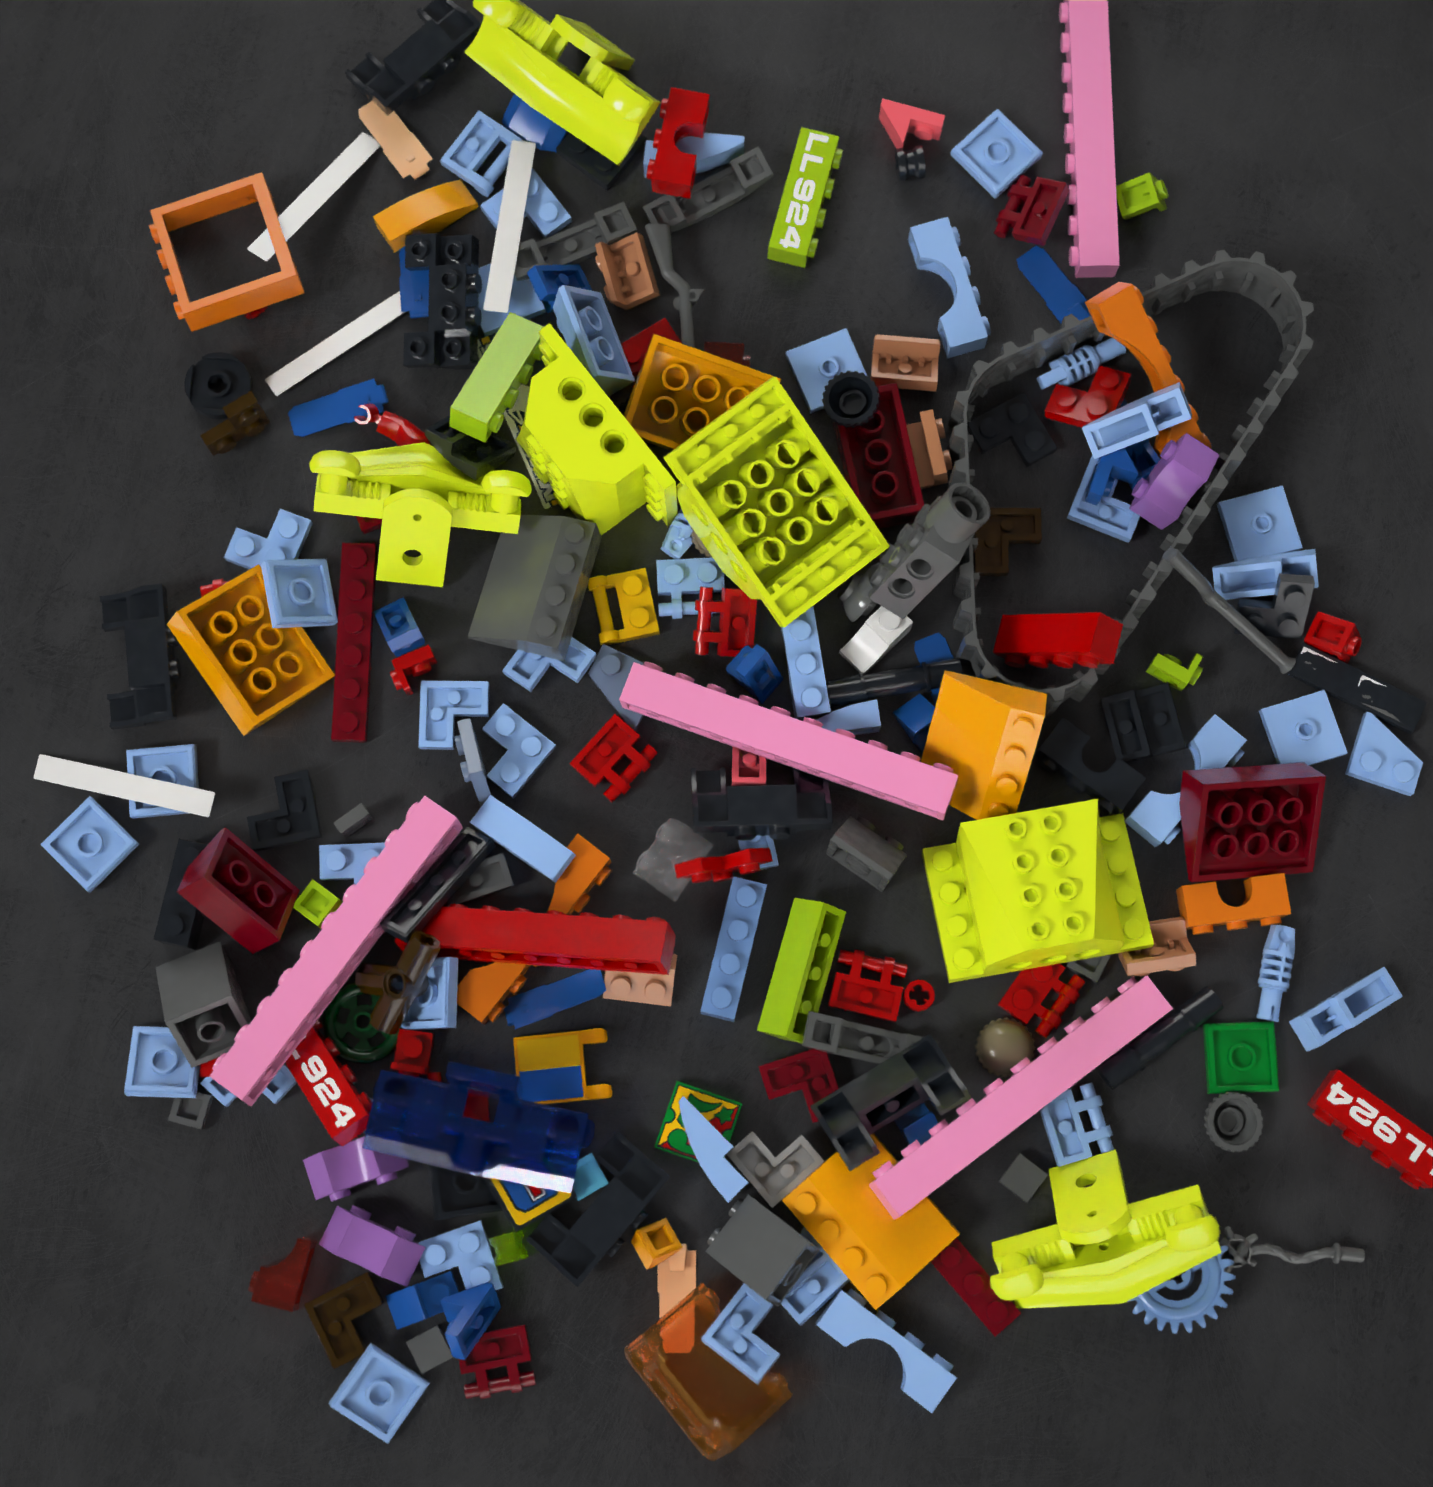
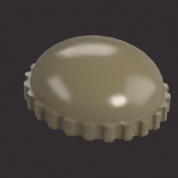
M998 1018L996 1021L989 1022V1025H985L984 1029L979 1032V1037L976 1038L977 1044L975 1045V1049H977L976 1056L979 1058L978 1062L982 1063V1067L987 1069L988 1073H994L995 1076L1012 1077L1014 1074L1010 1069L1026 1057L1031 1062V1058L1034 1057L1033 1051L1035 1046L1033 1043L1035 1040L1032 1039V1033L1028 1031L1027 1026H1023L1022 1022H1017L1016 1019Z

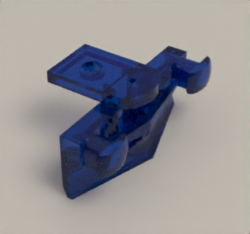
M449 1061L445 1075L450 1084L386 1070L380 1071L379 1078L373 1089L374 1100L365 1132L363 1149L470 1175L569 1194L572 1193L581 1149L587 1148L594 1137L595 1125L593 1120H588L589 1114L521 1100L523 1085L520 1076ZM469 1093L499 1099L494 1123L463 1117Z

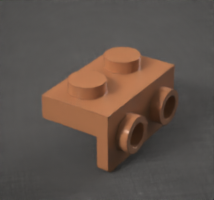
M634 233L611 245L602 241L595 244L598 254L596 256V263L604 275L606 282L604 292L610 303L628 310L660 295L643 235Z
M875 335L871 363V380L875 382L876 386L897 383L899 389L936 392L940 340Z
M933 409L920 412L921 422L906 425L921 489L948 483L947 471L953 469L949 450L942 451L940 439L946 438L942 418L935 419Z
M1183 917L1149 921L1154 941L1153 947L1118 953V957L1128 976H1147L1151 972L1165 970L1180 971L1185 967L1196 966V953L1187 939L1186 921Z
M673 954L669 975L605 970L604 983L606 991L603 993V998L671 1006L677 955Z

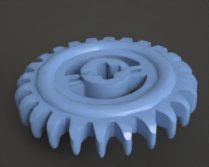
M1220 1246L1222 1253L1185 1271L1181 1275L1183 1282L1180 1284L1176 1280H1167L1127 1301H1137L1133 1314H1138L1145 1310L1144 1323L1149 1324L1154 1318H1157V1328L1159 1331H1162L1167 1322H1170L1174 1334L1178 1333L1180 1323H1183L1187 1332L1191 1333L1194 1320L1202 1328H1205L1206 1321L1204 1315L1206 1314L1213 1319H1218L1214 1306L1228 1307L1227 1303L1221 1298V1294L1234 1293L1232 1289L1224 1285L1225 1281L1236 1279L1235 1275L1225 1272V1268L1233 1265L1234 1261L1222 1259L1221 1257L1229 1249L1228 1246ZM1202 1269V1282L1197 1292L1191 1297L1180 1301L1168 1300L1157 1292L1164 1287L1179 1291L1188 1288L1194 1280V1272Z

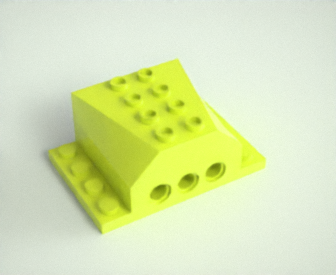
M549 323L539 330L541 344L538 347L543 354L541 359L546 367L531 378L524 421L516 438V441L530 457L534 465V473L544 485L547 482L550 483L554 491L553 496L564 510L569 507L577 519L596 523L601 536L646 502L649 503L646 505V508L657 522L662 519L667 526H670L678 514L676 481Z
M776 376L771 377L663 457L680 481L676 486L677 498L688 523L722 572L750 599H761L780 627H786L890 547Z
M1098 799L962 822L959 826L956 843L922 848V857L949 983L1151 948L1154 945L1123 813L1099 817Z

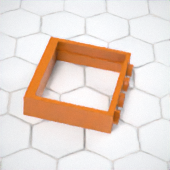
M262 172L150 210L154 224L149 225V229L155 243H160L162 249L157 250L163 269H168L170 275L165 276V280L171 295L176 294L178 301L173 302L174 309L179 320L185 318L192 332L305 293L288 242L285 241L271 192ZM258 201L281 271L191 302L169 231Z

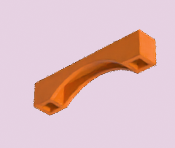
M1117 282L1085 302L1098 332L1115 339L1137 358L1148 375L1154 392L1180 382L1185 392L1183 382L1173 373L1169 364L1172 361L1169 352L1163 345H1160L1156 333H1158L1157 326L1154 320L1146 314L1142 306L1144 303L1143 295L1135 285ZM1190 404L1189 407L1192 412L1190 420L1161 430L1156 435L1153 449L1160 459V454L1165 445L1170 440L1176 442L1185 433L1212 449L1209 439L1200 431L1197 425L1198 415Z
M578 833L566 847L576 856L555 883L554 894L548 911L556 910L566 915H571L574 910L580 913L591 898L588 895L595 883L601 886L612 872V869L609 868V865L612 863L611 859ZM494 962L487 966L471 969L457 986V1004L484 1025L488 1020L494 1022L506 1006L502 1002L511 992L515 995L525 984L527 978L523 975L531 965Z

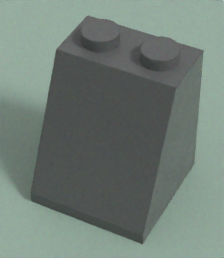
M221 941L155 967L165 1023L191 1068L218 1058L223 1053H228L235 1043V1036L244 1025H249L251 1019L234 965Z
M747 1195L744 1200L740 1198L729 1211L731 1218L723 1228L718 1227L711 1234L707 1242L710 1246L706 1253L763 1299L778 1307L820 1249L750 1195Z

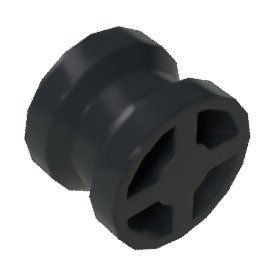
M922 145L914 146L912 150L905 151L903 148L895 149V168L898 181H905L911 176H915L917 179L925 178L926 167Z

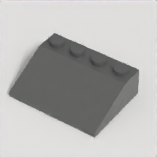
M521 515L518 534L500 532L468 638L565 661L602 539L596 523L566 516Z

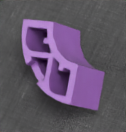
M1187 433L1176 442L1170 440L1165 445L1160 454V461L1146 479L1141 478L1132 490V495L1135 498L1129 509L1161 530L1179 518L1190 498L1207 482L1219 457L1218 453Z
M396 1127L366 1135L347 1143L343 1147L340 1145L303 1160L315 1199L318 1200L329 1196L331 1202L350 1196L351 1188L376 1180L378 1185L393 1181L398 1178L397 1171L409 1167Z
M337 1205L319 1245L336 1256L351 1261L380 1277L407 1287L425 1249L424 1246L413 1241L416 1234L399 1226H396L394 1231L370 1220L372 1213L358 1206L352 1205L351 1210H347Z

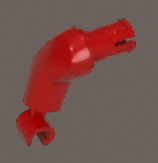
M371 403L358 406L367 411L368 418L358 415L354 416L355 421L361 425L377 423L376 431L395 441L398 446L423 442L431 445L425 433L411 421L386 410L381 415L377 406Z

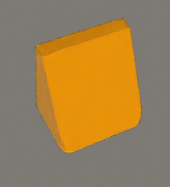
M667 1218L637 1229L631 1241L647 1270L655 1267L683 1248Z

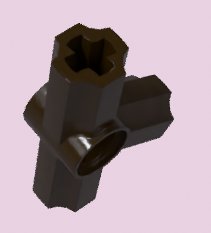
M414 931L396 966L362 963L361 968L356 972L355 985L359 987L361 993L381 995L370 1015V1024L376 1030L383 1031L388 1035L396 1034L415 997H420L427 991V974L441 949L439 946L441 942L433 935H428L422 931Z

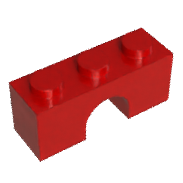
M671 87L669 98L662 99L660 118L664 119L662 129L656 128L653 148L657 149L655 160H649L646 175L647 179H651L652 192L691 199L697 171V155L680 151L676 144L682 138L689 136L704 138L710 110V94Z

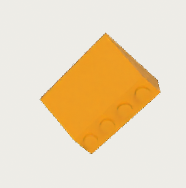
M653 334L624 417L643 441L673 451L760 385L775 376Z
M259 564L178 610L167 623L171 632L243 736L268 722L335 676L302 627L272 628L262 569Z
M947 670L944 671L921 762L933 766L934 763L944 764L954 770L953 774L958 775L957 785L951 798L950 806L976 820L1017 812L1045 717L1046 693Z
M872 1133L870 1137L880 1152L878 1155L849 1171L836 1151L788 1193L782 1201L876 1310L947 1247L960 1232L928 1196L899 1218H892L869 1184L876 1179L872 1174L875 1170L888 1161L893 1166L898 1161L876 1135Z

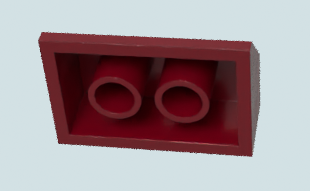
M225 827L188 866L177 893L249 952L254 954L281 939L300 890Z

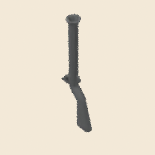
M647 224L645 229L661 275L679 292V297L673 301V307L680 311L682 344L695 348L692 306L697 303L699 296L705 289H691L688 282L673 269L671 225Z
M1169 548L1165 551L1162 558L1199 591L1203 597L1202 600L1208 606L1216 609L1277 664L1282 674L1289 672L1294 667L1296 659L1288 657L1220 596L1213 589L1210 582L1177 549Z

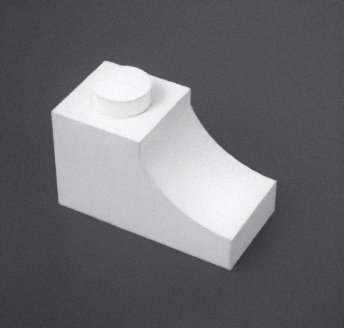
M881 606L865 621L860 630L839 653L859 673H863L864 676L910 632L913 621L908 616L902 619Z

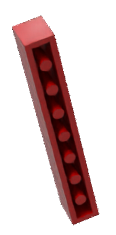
M450 904L449 907H442L421 930L428 935H433L441 942L439 945L441 949L436 958L456 957L459 960L669 975L676 935L669 923L657 917H648L646 920H634L625 915H614L612 918H604L587 912L575 916L566 915L556 910H549L545 914L533 913L524 908H516L514 911H501L493 906L472 909L461 904ZM398 938L395 939V943L404 951L408 943Z

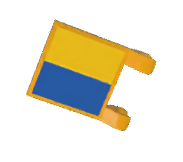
M602 1028L513 1037L519 1107L611 1098L613 1095L611 1085L598 1084L587 1086L583 1046L585 1044L607 1042V1031Z

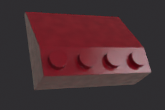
M1304 762L1184 770L1179 805L1188 880L1191 882H1203L1285 873L1286 875L1313 872L1326 776Z

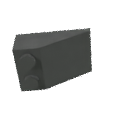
M850 816L831 838L826 854L883 892L907 856L902 851L904 846L890 836L884 839L874 832L876 827L868 820L860 816L856 820Z

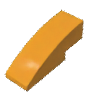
M456 180L409 196L374 215L373 218L378 230L393 251L397 252L405 246L406 235L438 233L479 206L463 182Z

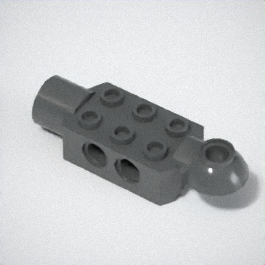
M956 483L942 497L939 496L930 506L925 504L918 512L915 522L912 525L906 524L902 528L893 545L888 543L890 547L879 556L878 560L880 563L872 565L862 575L855 573L842 584L837 598L843 601V608L848 619L854 622L861 615L867 616L877 603L904 619L955 568L964 555L975 532L989 519L990 507L983 494L969 484Z

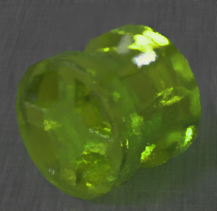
M523 1230L488 1238L490 1246L495 1249L496 1256L493 1259L495 1266L529 1258L528 1250L524 1249L522 1239L524 1238Z

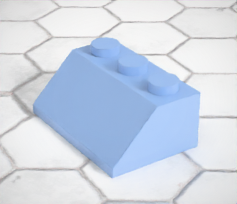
M567 285L559 287L553 310L557 318V327L563 334L567 346L608 397L633 383L635 379L601 292Z

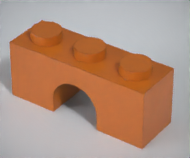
M1285 873L1250 877L1243 881L1245 898L1238 907L1229 906L1221 900L1216 882L1179 887L1176 889L1180 917H1183L1186 921V930L1192 929L1193 935L1212 933L1214 932L1213 926L1226 925L1227 931L1248 928L1247 922L1260 921L1261 926L1281 924V918L1291 914Z

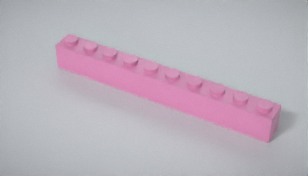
M1064 0V3H1060L1059 21L1060 23H1065V33H1061L1060 49L1061 53H1066V63L1062 64V83H1067L1068 93L1063 95V112L1069 114V123H1065L1064 142L1070 143V154H1066L1065 171L1066 174H1071V185H1068L1070 190L1067 195V204L1072 205L1073 215L1068 217V235H1074V246H1070L1069 264L1070 266H1075V278L1115 277L1120 263L1108 0Z
M645 661L643 665L633 663L619 699L622 708L944 821L958 781V775L953 774L954 770L951 767L940 763H934L933 766L920 762V757L909 752L902 751L899 755L887 751L888 746L878 741L869 740L868 744L855 739L856 736L853 733L843 729H836L835 732L824 729L821 722L812 718L804 717L803 721L790 717L791 713L780 707L772 706L770 710L758 706L759 702L749 696L740 695L739 698L727 695V691L720 686L708 684L707 687L695 684V679L682 673H676L675 676L662 672V667Z
M426 796L419 803L415 802L409 808L405 822L398 830L395 829L389 834L385 841V848L378 857L375 856L370 859L364 868V875L359 882L351 885L346 890L342 899L343 903L336 912H331L327 915L321 925L322 930L316 938L309 940L303 946L300 952V959L293 968H288L284 971L278 981L279 986L271 996H267L261 1001L256 1010L257 1015L249 1025H244L235 1036L234 1045L228 1053H223L218 1057L213 1065V1072L209 1077L252 1107L384 933L380 923L441 857L463 829L456 816Z
M1148 975L1139 981L1134 976L1117 988L1121 993L1112 1001L1105 997L1091 1008L1094 1013L1093 1016L1086 1021L1080 1016L1064 1028L1067 1035L1061 1040L1057 1041L1053 1036L1037 1048L1041 1054L1032 1062L1027 1057L1010 1069L1014 1074L1005 1082L999 1077L984 1088L983 1091L987 1096L977 1103L971 1098L955 1110L959 1117L951 1123L943 1119L928 1131L932 1136L922 1145L918 1140H915L900 1152L904 1157L894 1166L888 1161L875 1170L872 1174L876 1179L869 1186L892 1218L896 1219L902 1216L1170 1012L1173 1008Z

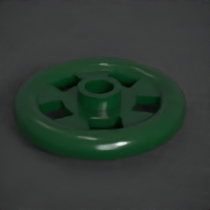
M355 982L341 988L325 1009L323 1017L325 1038L330 1037L341 1052L339 1056L343 1059L359 1064L373 1063L387 1057L396 1049L399 1030L396 1034L390 1035L380 1031L385 1037L384 1042L375 1048L371 1046L368 1039L374 1037L379 1030H376L370 1023L366 1028H360L358 1026V1019L366 1015L371 1021L370 1015L381 995L361 993ZM372 995V1005L358 1006L357 996ZM341 1007L351 1010L346 1024L337 1022V1016ZM347 1032L360 1039L354 1048L342 1040Z

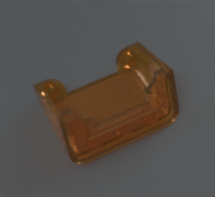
M701 1283L625 1347L624 1353L630 1365L700 1453L707 1459L716 1461L734 1451L793 1395L788 1390L786 1380L779 1373L768 1371L759 1385H757L702 1342L701 1338L720 1314V1300L712 1289L707 1288Z

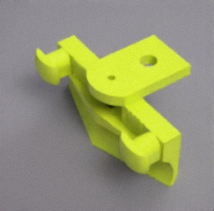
M473 0V7L482 13L484 17L476 37L464 53L530 107L617 165H620L660 104L659 101L611 67L629 71L635 59L585 23L556 14L550 23L520 0ZM569 42L591 56L579 76L558 61Z
M424 442L352 453L325 450L314 454L309 463L310 470L313 473H318L314 511L382 519L376 580L443 587L451 527L518 534L521 516V499L519 497H528L532 491L529 479L523 474L514 471L492 470L479 479L474 480L447 461L434 446ZM408 550H417L421 553V555L418 557H409L404 552Z
M1116 1150L1109 1151L1060 1167L1049 1168L1057 1224L991 1242L993 1259L999 1274L992 1275L990 1283L992 1290L999 1298L1014 1300L1017 1309L1123 1304L1222 1253L1218 1242L1220 1234L1219 1224L1213 1216L1209 1215L1199 1185L1129 1204Z

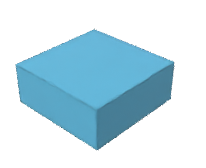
M593 1153L562 1169L574 1189L578 1201L609 1184Z

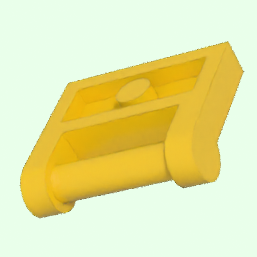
M646 568L589 578L588 589L593 592L601 633L598 635L600 645H612L660 634ZM616 588L624 629L614 630L606 589Z

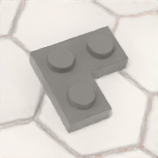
M752 1131L726 1154L772 1208L825 1162L803 1135H800L775 1158Z

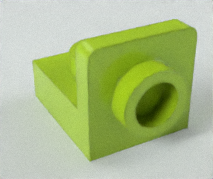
M1150 172L1116 186L1117 202L1121 215L1125 220L1157 208L1160 212L1167 209L1164 200L1169 197L1167 188L1162 179L1158 180Z
M1158 653L1151 661L1146 673L1164 683L1168 682L1173 688L1182 691L1188 683L1194 686L1203 670L1198 665L1203 656L1196 653L1187 668L1181 666L1182 662L1176 657Z
M312 879L295 901L293 908L321 928L327 915L331 912H336L343 901Z

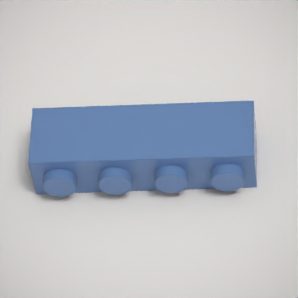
M733 876L700 1011L703 1015L731 1022L735 1021L767 884Z

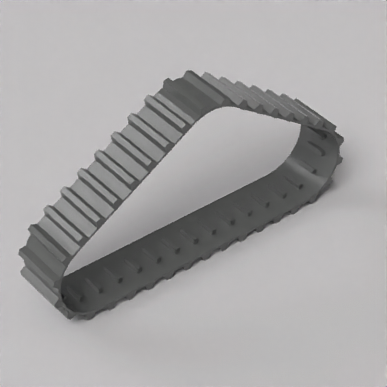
M1225 249L1216 251L1211 262L1203 266H1199L1193 260L1186 262L1178 277L1172 280L1163 273L1155 276L1149 289L1142 293L1144 298L1142 306L1148 316L1158 315L1166 308L1182 301L1187 302L1192 297L1205 292L1226 291L1241 294L1254 300L1270 314L1277 324L1283 341V351L1278 360L1282 362V369L1280 373L1274 370L1264 384V387L1270 390L1264 401L1256 397L1246 413L1253 418L1246 428L1239 424L1229 438L1230 441L1235 443V446L1229 455L1224 452L1219 454L1213 467L1218 472L1211 482L1207 480L1195 492L1196 495L1201 497L1194 509L1186 506L1177 521L1182 523L1183 526L1176 537L1171 534L1167 535L1159 547L1164 551L1169 548H1175L1181 554L1184 552L1193 539V534L1211 511L1210 508L1229 483L1228 480L1245 458L1246 452L1263 430L1264 424L1281 402V398L1299 374L1297 368L1312 349L1314 340L1307 336L1305 332L1306 322L1314 312L1313 303L1301 301L1297 290L1293 286L1297 275L1292 270L1280 273L1275 268L1265 264L1264 253L1256 251L1250 259L1241 257L1231 258ZM1073 314L1067 315L1063 318L1058 331L1049 334L1042 327L1033 331L1029 344L1019 348L1012 341L1003 344L999 357L991 363L978 360L973 365L965 391L957 392L948 426L953 431L947 450H949L951 462L954 463L947 490L956 483L972 485L975 477V469H969L968 451L971 450L973 444V435H968L967 421H971L975 405L971 404L976 397L980 395L983 398L990 387L1004 381H1011L1013 377L1035 367L1036 369L1042 367L1044 363L1064 354H1071L1073 350L1088 343L1102 340L1106 335L1098 332L1091 315L1083 320H1078ZM972 538L958 563L961 566H959L952 584V595L962 598L953 620V629L964 633V638L956 653V658H960L961 664L969 665L974 677L1046 693L1045 717L1052 716L1059 705L1068 698L1080 702L1098 681L1097 674L1103 675L1111 664H1098V668H1091L1085 675L1079 670L1070 680V684L1055 688V685H1049L1046 689H1034L1024 687L1025 684L1019 682L1016 684L1006 679L998 672L999 669L995 665L992 667L982 652L984 646L983 639L977 638L976 622H978L981 616V608H975L974 587L977 586L980 580L979 573H974L973 553H975L978 546V538ZM1163 558L1158 565L1151 561L1142 573L1144 577L1148 578V581L1140 593L1132 589L1124 601L1131 606L1124 618L1120 620L1114 617V620L1123 624L1115 658L1120 652L1119 647L1123 645L1139 622L1138 619L1157 595V590L1173 570V567Z

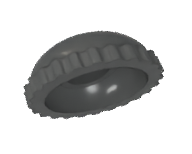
M1226 1092L1225 1094H1219V1097H1214L1213 1102L1208 1104L1209 1107L1205 1110L1204 1127L1207 1129L1206 1134L1210 1136V1140L1215 1142L1216 1146L1229 1152H1242V1150L1247 1151L1249 1147H1253L1254 1143L1259 1141V1136L1262 1135L1263 1117L1261 1116V1110L1257 1108V1103H1254L1252 1098H1248L1245 1094L1238 1092Z

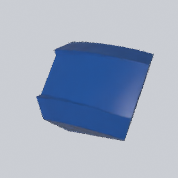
M516 94L513 95L502 119L506 129L525 142L536 143V148L539 150L556 152L557 146L569 133L530 107Z

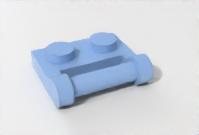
M478 110L440 161L442 166L472 185L480 194L488 197L494 190L493 184L508 166L512 140H523ZM500 141L505 143L507 146L482 177L477 174L476 171Z

